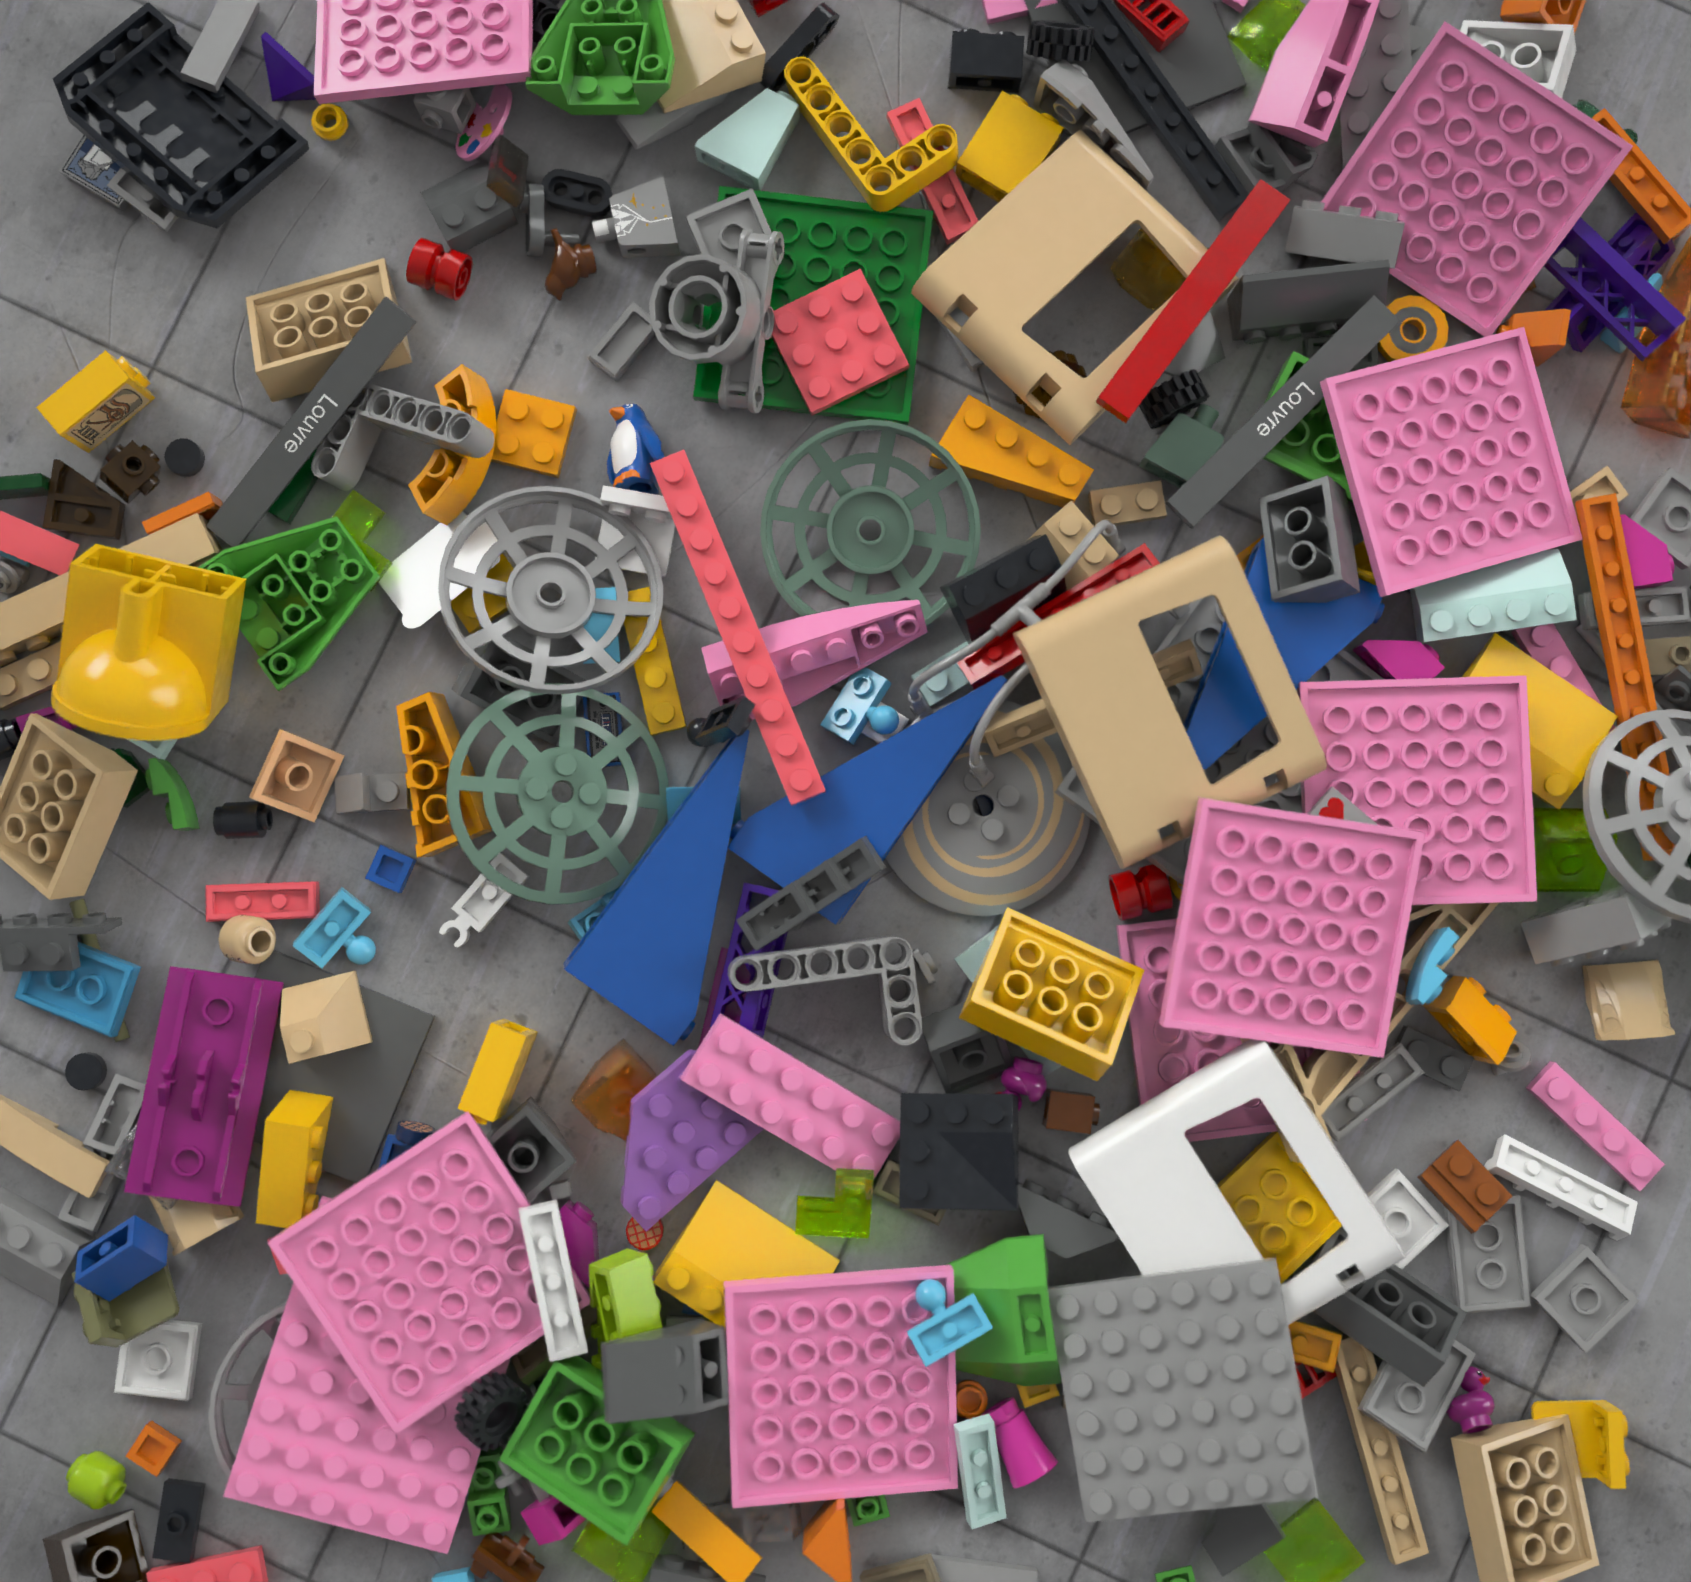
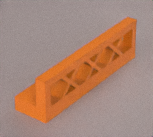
M1605 108L1602 109L1592 119L1633 146L1609 180L1664 245L1670 240H1676L1691 226V208Z

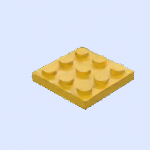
M1277 1131L1270 1133L1217 1184L1264 1259L1276 1257L1280 1283H1283L1342 1226L1304 1165L1290 1161Z

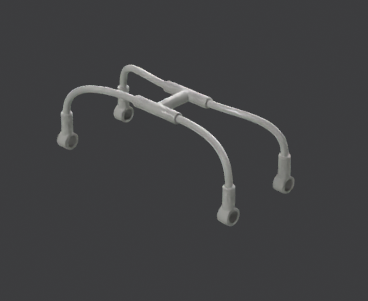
M1109 520L1098 522L1063 565L1045 583L1041 582L1028 595L1024 596L1003 614L1002 617L997 619L990 626L991 629L920 674L912 682L908 694V700L911 704L909 708L914 715L922 720L934 713L925 702L921 692L918 691L929 679L971 655L996 636L1001 637L1018 621L1021 620L1027 627L1041 621L1032 609L1051 594L1050 590L1072 569L1101 532H1103L1106 541L1121 555L1126 550V547L1119 539L1116 526ZM1188 604L1168 610V612L1175 619L1179 620L1190 611V607ZM1026 662L996 694L974 732L970 745L969 765L971 769L969 772L982 787H985L995 778L986 766L983 758L979 755L983 735L1005 698L1030 673Z

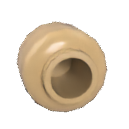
M242 914L231 917L222 926L218 939L219 947L224 956L232 961L253 965L264 962L272 954L276 943L275 930L271 923L264 918Z

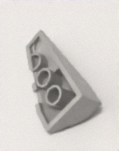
M1061 60L1045 70L1040 76L1032 106L1041 113H1047L1056 118L1059 125L1064 127L1063 130L1070 136L1082 130L1147 191L1154 175L1092 80L1088 78L1086 71L1078 64H1070L1066 60Z

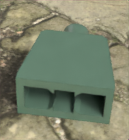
M1200 404L1193 418L1183 413H1178L1146 453L1139 467L1180 489L1222 446L1224 436L1211 429L1219 416L1218 411L1206 404Z

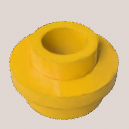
M326 103L314 110L311 124L313 130L320 138L333 141L341 138L346 133L348 118L342 108L335 104ZM331 119L336 120L334 126L330 128L325 127L327 121Z

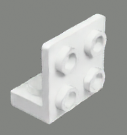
M603 485L600 498L602 504L609 506V513L628 517L641 530L654 551L660 566L661 576L665 577L676 526L664 497ZM602 519L598 542L609 550L623 539L624 536L618 529ZM635 549L617 562L621 570L647 575L641 558Z

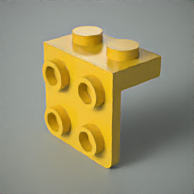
M1606 1400L1536 1401L1532 1404L1531 1419L1534 1420L1562 1414L1569 1415L1581 1478H1597L1610 1489H1626V1476L1630 1472V1463L1624 1449V1437L1628 1435V1423L1622 1410Z

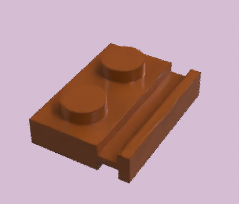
M1459 1140L1454 1141L1425 1171L1417 1176L1471 1234L1477 1232L1479 1227L1488 1221L1512 1197L1508 1190Z

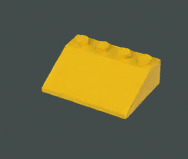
M1494 633L1462 677L1527 676L1532 794L1546 804L1560 810L1582 781L1591 755L1601 740L1608 735L1618 716L1500 635Z
M1007 907L974 979L959 1019L1098 1081L1113 1063L1144 969Z
M716 1179L655 1272L653 1283L710 1321L725 1327L724 1281L834 1273L840 1260Z

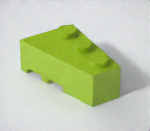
M627 1248L589 1264L590 1306L592 1308L597 1307V1324L591 1326V1337L594 1339L598 1338V1354L592 1356V1365L602 1370L601 1343L662 1328L660 1318L661 1303L655 1293L652 1279L654 1269L646 1253Z

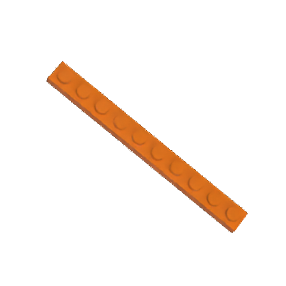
M1616 493L1575 501V508L1583 538L1584 555L1615 715L1618 716L1616 719L1618 726L1636 715L1657 710L1617 496ZM1654 721L1644 723L1631 730L1620 740L1624 755L1636 759L1647 747L1663 739ZM1665 751L1658 754L1648 764V766L1665 775L1670 774ZM1643 779L1640 781L1639 789L1641 811L1654 809V795L1657 789L1656 786ZM1659 824L1647 826L1658 845L1670 855L1675 844L1664 834ZM1640 843L1643 860L1653 861L1654 859L1645 851Z

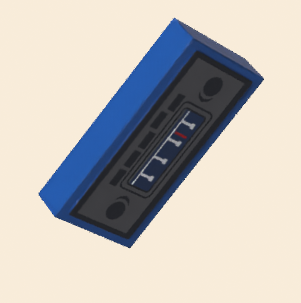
M620 692L604 693L621 703ZM583 697L585 719L599 724L615 737L623 732L622 716L607 705L588 697ZM585 731L587 755L592 758L607 744L594 734ZM615 757L605 767L622 765L618 757Z

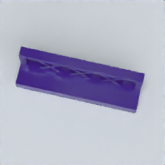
M1634 213L1607 242L1632 267L1636 265L1635 270L1646 280L1656 273L1676 251L1673 240L1664 245L1638 213ZM1658 241L1661 249L1650 259L1653 245ZM1582 276V287L1585 290L1595 293L1602 292V283L1596 277ZM1564 288L1545 309L1571 310L1567 337L1574 351L1582 353L1606 327L1567 288ZM1610 301L1608 312L1615 317L1625 305L1622 302ZM1589 316L1586 329L1580 334L1578 326Z
M1581 217L1544 265L1565 288L1641 361H1644L1671 338L1687 319ZM1566 248L1576 258V268L1562 267L1553 257ZM1582 276L1596 277L1602 283V292L1595 293L1585 290L1582 287ZM1608 301L1622 302L1628 308V318H1614L1608 312ZM1635 327H1648L1657 338L1647 347H1644L1634 337Z
M744 882L710 1027H712L720 1013L724 1015L726 1006L736 1000L742 1010L739 1024L763 1038L775 988L741 991L729 981L727 972L730 962L738 957V953L742 956L784 950L788 932L758 951L754 949L747 954L741 944L744 932L736 919L751 910L749 906L753 892L770 897L779 890ZM778 959L773 965V973L776 977H778L781 959ZM743 963L751 974L749 982H751L755 976V968L750 963Z

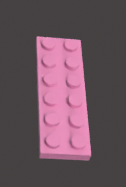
M721 1013L680 1077L683 1082L866 1189L870 1187L900 1138V1120Z

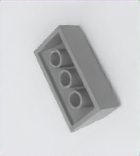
M0 1186V1275L56 1306L61 1305L73 1283L71 1273L76 1271L77 1252L97 1240V1238L68 1222L58 1219L57 1216Z

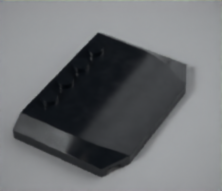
M147 2L56 75L53 81L67 118L74 127L174 215L217 229L309 150L308 141L282 118L276 121L226 76L217 93L183 81L180 72L193 47L177 34L175 25Z

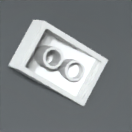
M1463 20L1460 30L1462 33L1562 98L1576 53L1573 25Z

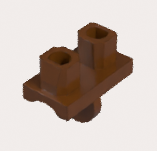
M491 1533L484 1536L472 1555L474 1561L471 1566V1572L480 1579H488L491 1573H494L503 1582H537L545 1567L535 1560L533 1554L524 1549L530 1540L525 1534L516 1543L507 1535L503 1537L499 1533Z

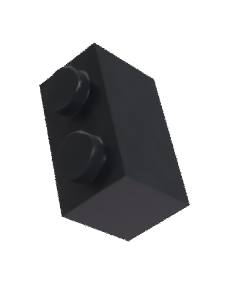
M976 29L953 31L948 88L1019 93L1022 80L1025 36H1018L1010 31H1000L996 34L980 33Z

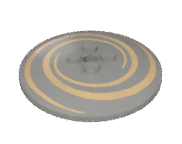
M1004 700L992 719L1023 706ZM952 702L943 704V705H941V706H939V707H936V708H934V709H932V710H933V712L935 713L936 711H938V710L944 708L945 706L951 704ZM918 717L915 721H913V722H912L910 725H908L906 728H908V727H910L911 725H913V724L919 722L921 719ZM1058 732L995 758L985 735H983L979 755L995 776L985 787H982L969 772L971 769L969 765L970 745L973 733L887 855L886 860L899 879L910 890L931 904L951 912L973 916L1004 914L1007 907L1016 911L1035 903L1055 889L1077 862L1086 842L1090 826V818L1055 793L1073 767ZM985 795L992 800L993 810L989 815L980 816L974 812L972 804L975 797Z

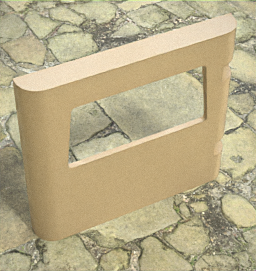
M1079 130L935 260L916 281L911 294L1062 439L1071 445L1106 411L1095 401L1174 294L1086 378L1080 377L1022 331V327L1132 224L1140 225L1185 278L1189 276L1208 248L1088 135ZM1236 275L1212 308L1236 286L1239 281ZM957 307L969 317L963 327L950 316ZM1039 385L1052 397L1046 406L1031 394Z
M1222 536L1214 537L1013 634L1120 869H1124L1180 840L1192 836L1199 797L1255 805L1327 768L1322 747L1239 560L1231 545ZM1210 595L1216 598L1278 737V743L1214 784L1209 783L1139 628V622L1142 619ZM1276 773L1279 781L1266 787L1263 778ZM1172 823L1175 832L1161 839L1158 829Z

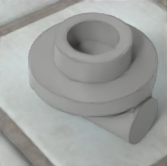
M0 559V591L3 593H13L20 587L21 583L24 584L28 581L30 571Z
M1513 1040L1503 1061L1498 1065L1491 1064L1494 1075L1500 1076L1509 1072L1521 1071L1527 1066L1532 1065L1529 1048L1525 1044Z

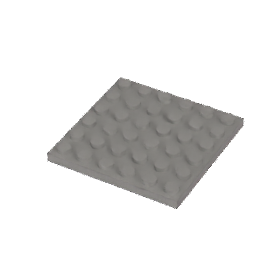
M1276 1257L1048 1287L1058 1362L1085 1522L1319 1498Z

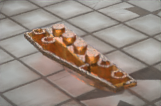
M1691 236L1682 248L1659 290V293L1687 319L1671 338L1644 361H1641L1636 355L1634 356L1621 403V409L1633 423L1682 439H1687L1691 436ZM1644 327L1639 342L1644 347H1647L1657 336L1648 327Z

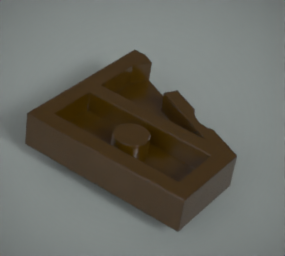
M54 459L42 528L49 531L120 540L126 505L66 463Z

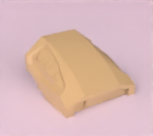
M1659 960L1582 966L1586 1003L1592 1018L1596 1040H1632L1675 1035V1031L1670 1025Z
M148 1195L168 1234L173 1247V1256L244 1217L240 1207Z

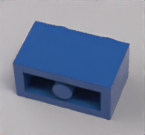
M136 1215L132 1216L77 1252L75 1283L107 1301L113 1300L167 1265L168 1234Z

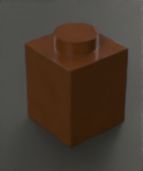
M1047 1088L1042 1125L1047 1129L1091 1134L1092 1125H1098L1100 1104L1095 1103V1096L1090 1093Z

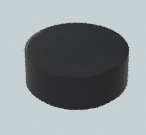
M185 438L171 442L166 448L164 455L168 468L183 477L196 475L201 471L205 462V455L201 447L192 440Z
M92 1052L75 1055L69 1060L65 1069L68 1083L77 1090L94 1089L103 1083L107 1075L105 1061L101 1056Z

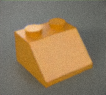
M1453 976L1442 986L1443 990L1434 1001L1429 1004L1424 1003L1422 1006L1468 1055L1474 1057V1060L1498 1065L1503 1061L1517 1033L1509 1024L1512 1020L1502 1007L1497 1004L1492 1005L1483 996L1486 991L1474 978L1469 977L1467 979L1463 976Z

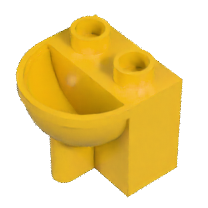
M93 545L70 563L57 680L53 684L51 695L53 709L62 718L79 727L96 733L126 739L173 740L189 737L205 730L229 700L246 579L108 546Z

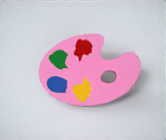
M499 84L494 86L489 102L484 109L476 103L477 105L462 134L458 133L456 152L464 161L478 158L489 148L494 140H498L503 135V126L512 104V92L507 85Z

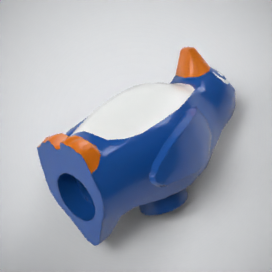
M625 404L621 407L611 408L609 412L617 424L616 431L610 442L611 449L607 459V474L611 484L616 488L658 494V483L650 463L664 458L659 436L647 420L645 412L637 404Z

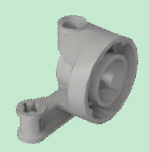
M743 229L739 238L736 267L723 259L707 254L685 256L668 266L654 285L649 301L650 324L658 341L672 354L698 364L719 362L723 365L718 391V402L722 410H730L731 407L749 409L751 413H759L763 406V353L765 340H769L774 328V312L770 306L773 280L784 255V237L782 232L773 231L770 235L754 233L752 229ZM722 302V311L717 323L709 330L701 327L703 320L702 304L710 306L713 303Z

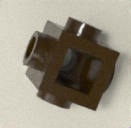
M133 440L125 447L119 444L112 449L105 457L108 463L100 470V479L127 504L139 493H142L144 496L148 495L160 483V480L157 478L161 466L158 464L160 461L158 456L146 445L143 444L140 447Z

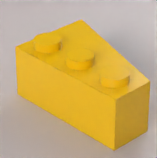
M289 1090L265 1119L256 1214L257 1224L288 1228L318 1208L319 1196L316 1195V1190L322 1172V1157L333 1103L332 1096Z

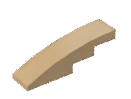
M0 1094V1145L56 1181L87 1198L94 1197L113 1162L84 1148L85 1145L82 1141L57 1129L58 1124Z

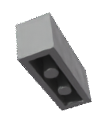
M1303 200L1302 207L1294 206L1285 252L1353 263L1389 259L1390 268L1395 269L1405 225L1403 221H1397L1399 214L1376 211L1375 217L1361 215L1362 208L1343 205L1339 206L1338 212L1324 210L1325 203Z

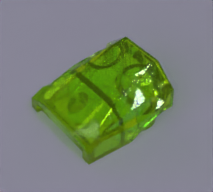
M1261 0L1240 20L1227 37L1252 62L1264 67L1268 71L1275 50L1306 5L1299 0Z

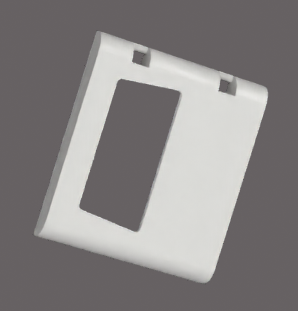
M1250 1039L1070 1147L1069 1155L1079 1175L1143 1275L1264 1259L1184 1134L1186 1130L1255 1098L1262 1100L1348 1234L1346 1240L1285 1284L1280 1283L1289 1325L1366 1279H1370L1405 1259L1406 1256L1268 1042ZM1356 1264L1360 1271L1342 1281L1338 1273Z

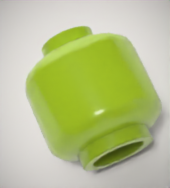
M93 1451L88 1455L82 1454L73 1462L67 1472V1491L71 1497L90 1509H101L108 1503H116L125 1492L127 1486L124 1483L126 1469L122 1463L102 1451Z

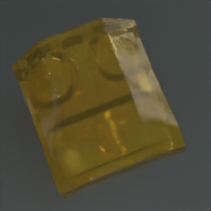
M1142 228L1138 230L1110 268L1122 289L1145 307L1153 310H1158L1186 280Z

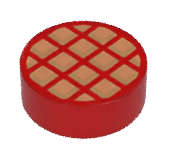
M631 1217L626 1226V1237L629 1243L640 1250L654 1248L660 1242L664 1233L661 1219L647 1231L633 1217Z

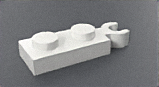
M501 852L490 863L498 872L518 884L523 885L530 877ZM480 874L451 908L459 916L456 920L445 922L441 926L439 933L446 935L451 928H457L460 931V937L454 943V946L456 948L464 946L470 937L469 930L473 927L478 932H482L513 895L500 889Z

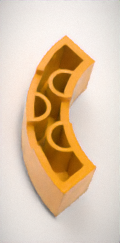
M461 364L434 385L440 405L464 411L490 428L496 440V412L490 388L483 377ZM495 441L490 452L481 458L469 457L441 447L434 450L421 473L408 484L422 513L445 525L451 523L467 507L483 483L491 463Z

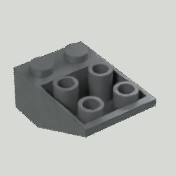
M697 1319L601 1343L605 1422L609 1424L696 1414L729 1405L725 1327Z

